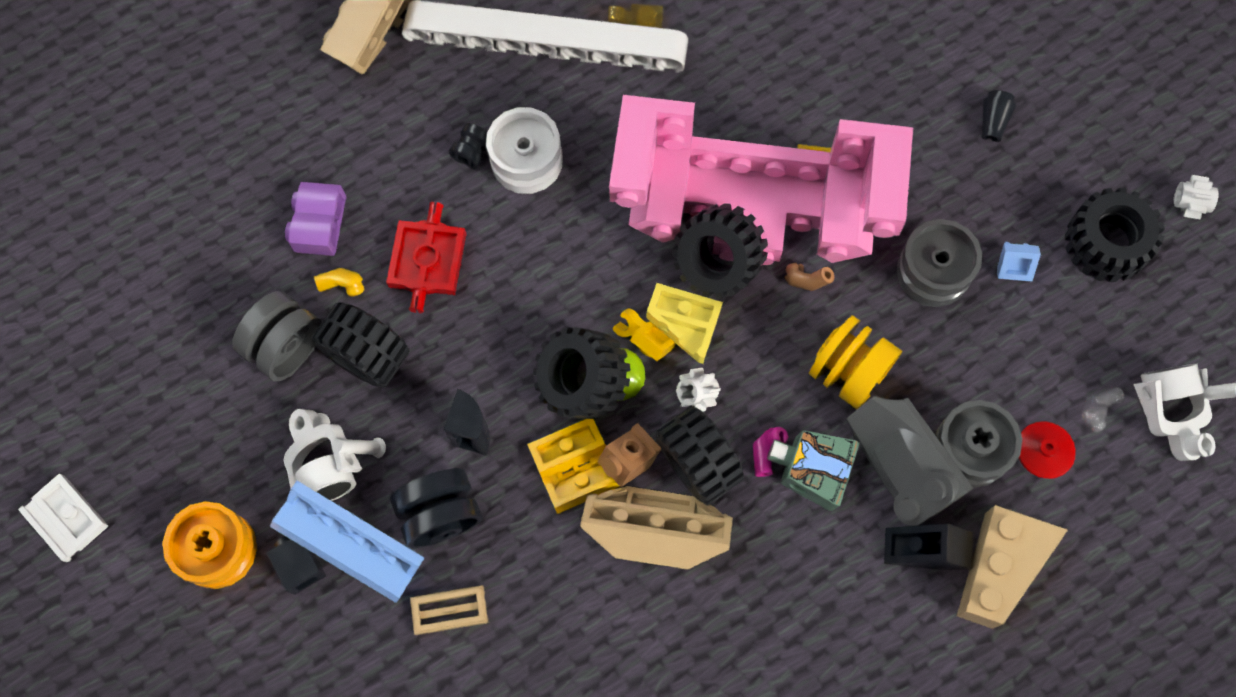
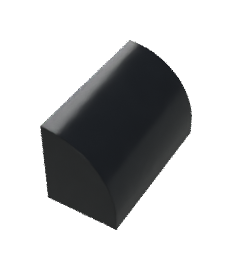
M457 389L443 430L454 447L486 456L490 445L488 425L474 398L468 393Z

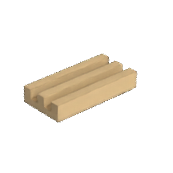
M484 586L410 597L414 634L420 635L488 623ZM474 595L477 597V602L426 611H420L419 608L421 604ZM474 610L479 612V616L421 625V619Z

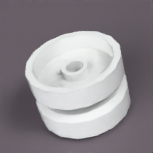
M517 107L502 113L491 124L487 132L486 148L495 178L506 189L516 193L533 194L546 189L557 179L562 169L561 140L555 122L546 113L534 108Z

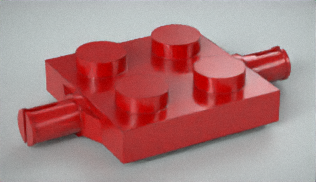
M435 202L429 203L427 220L418 222L398 221L386 283L389 288L405 289L413 292L409 310L414 313L417 311L418 313L424 312L427 294H456L467 233L465 228L447 226L440 222L444 205L439 202L436 205Z

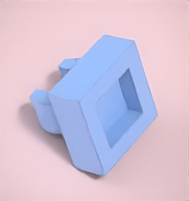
M1005 242L997 266L998 279L1033 281L1041 255L1039 246L1027 243L1021 245Z

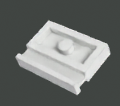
M60 473L31 498L32 501L29 504L18 509L56 555L67 563L72 559V555L78 550L81 551L108 527L107 523L72 483Z

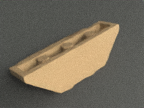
M626 486L606 491L600 495H588L581 520V528L614 558L689 569L729 550L732 517L722 514L712 505H705L694 496Z

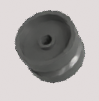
M937 219L923 223L912 232L899 256L896 274L900 287L909 298L922 305L941 307L954 303L965 294L981 268L983 253L978 239L967 227L956 221Z
M275 291L265 295L244 315L236 328L232 340L233 350L249 363H256V367L260 372L273 382L282 381L293 375L316 349V345L311 337L322 321L307 309H300L299 304L285 292Z
M975 400L962 403L948 414L934 433L973 488L988 486L999 479L1013 467L1021 453L1022 436L1018 423L1007 410L993 402Z

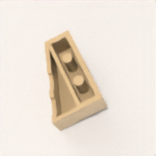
M345 0L340 6L339 16L333 27L326 32L320 50L357 72L364 74L386 45V42L383 41L384 36L392 26L398 28L401 25L403 19L399 18V16L408 4L419 0Z

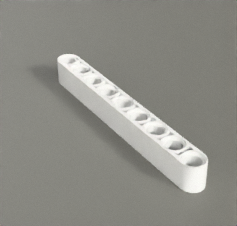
M412 1L408 4L402 30L403 37L408 41L420 39L424 40V43L443 45L444 42L455 43L456 47L475 49V46L487 47L486 50L506 52V50L518 51L517 54L537 56L538 53L549 54L550 58L569 60V57L581 58L580 61L600 63V61L612 62V65L632 67V64L643 65L644 69L664 71V68L676 69V72H681L684 69L688 44L686 34L671 29L428 1Z

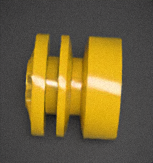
M852 315L844 324L836 328L823 343L816 354L817 357L809 371V375L814 379H818L828 368L830 373L823 385L829 388L839 378L843 379L845 383L839 397L857 410L867 401L876 383H881L903 351L884 337L878 340L872 347H869L866 342L872 328L866 326L857 337L854 336L853 333L861 320Z

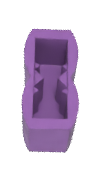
M301 182L298 192L293 193L292 210L295 213L292 221L286 225L285 238L294 252L335 255L346 201V194L341 185Z

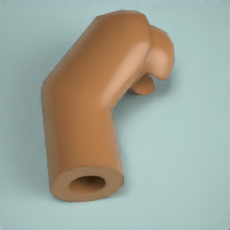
M791 263L786 267V282L793 287L815 291L834 281V273L829 267H823L811 274L804 273L805 269L801 263Z

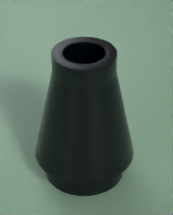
M993 90L988 93L987 98L983 99L982 139L992 138L994 142L1001 141L1006 126L1016 108L1014 103L1015 96L1006 91Z

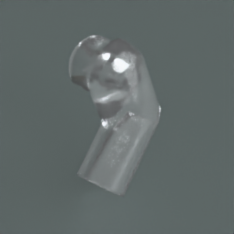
M1113 387L1087 398L1082 413V420L1086 422L1085 426L1089 431H1102L1106 427L1104 419L1107 416L1108 408L1124 403V394L1119 387Z

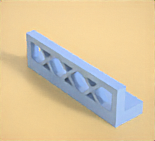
M296 481L291 488L286 502L270 525L271 528L395 603L399 600L424 559L421 555L299 481Z

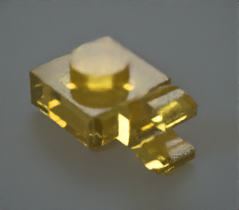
M632 4L631 12L620 6H609L608 22L662 28L663 6Z

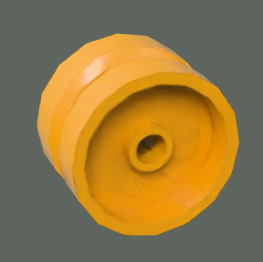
M206 501L189 505L177 513L167 526L162 543L164 559L173 573L188 582L211 589L231 586L243 578L253 565L257 551L255 532L247 520L222 504Z

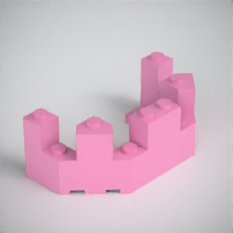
M623 95L609 183L610 202H616L623 207H631L629 226L662 243L674 240L675 235L681 231L683 213L690 214L693 217L711 205L717 204L720 207L724 203L731 204L732 210L737 206L744 208L743 214L745 216L752 214L757 218L753 221L756 227L762 225L765 232L761 234V238L767 239L768 246L763 250L768 253L767 260L762 265H771L773 261L780 262L785 225L791 226L793 230L798 232H807L811 228L820 229L817 255L831 263L871 255L873 235L888 238L894 235L899 236L902 231L907 213L912 127L840 119L831 151L824 152L694 137L692 135L695 103ZM715 236L712 254H718L723 260L733 261V253L729 245L721 238Z

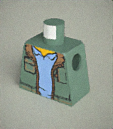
M801 431L795 437L792 446L774 439L767 460L785 466L781 479L783 486L817 505L833 511L841 504L860 442L815 432Z

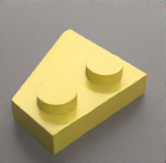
M657 283L647 309L646 318L693 359L703 364L723 302Z

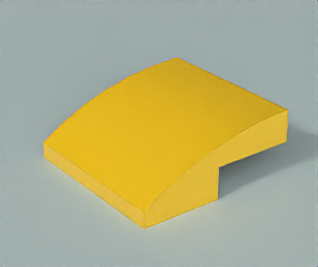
M594 419L582 420L527 444L557 514L586 502L588 495H600L620 487L612 477H609L604 472L602 466L597 462L606 445ZM590 461V463H587V464H585V465H583V466L578 467L579 465H582V464H584V463Z

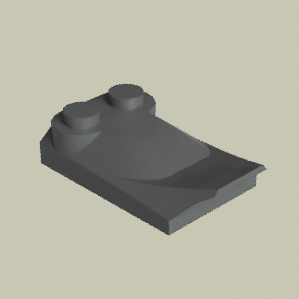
M874 396L846 418L855 440L860 442L861 450L894 498V512L902 523L908 526H921L973 489L972 485L908 398L889 400Z

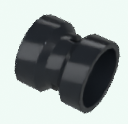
M466 123L460 131L461 138L452 144L448 152L455 161L461 164L464 163L471 169H476L482 160V151H487V131L475 124Z

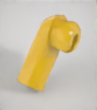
M345 268L334 269L314 276L319 292L341 286L345 287L347 295L352 297L364 291L361 275Z

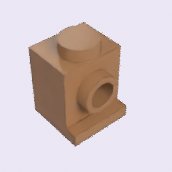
M637 423L629 432L606 445L597 462L602 466L604 472L622 487L648 470L662 448Z

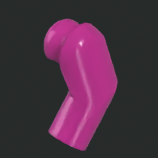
M769 428L753 443L755 476L773 475L772 461L767 460V456L774 439L787 443L788 433L784 428Z

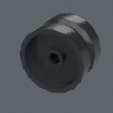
M453 468L434 472L415 479L392 493L390 501L395 515L399 519H406V522L401 527V532L409 549L424 548L463 534L481 523L483 516L476 499L466 498L472 487L464 469Z

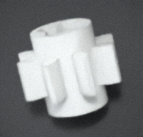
M1192 175L1190 182H1180L1177 186L1174 206L1184 211L1183 217L1200 220L1202 213H1211L1215 209L1218 201V188L1212 187L1213 182H1209L1208 177Z
M703 368L690 369L688 374L680 375L681 381L677 385L676 392L679 401L682 403L681 406L692 405L702 411H706L707 407L716 406L715 399L721 390L717 380L714 378L715 374L704 375Z

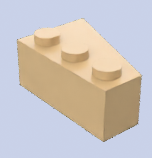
M996 505L988 510L983 519L972 559V569L969 570L957 616L992 629L1003 625L1068 530Z

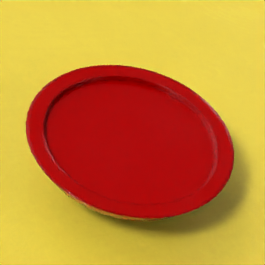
M1040 421L1032 423L1022 430V446L1018 458L1027 471L1041 478L1052 479L1060 477L1070 470L1075 461L1076 449L1073 439L1064 428L1052 422Z

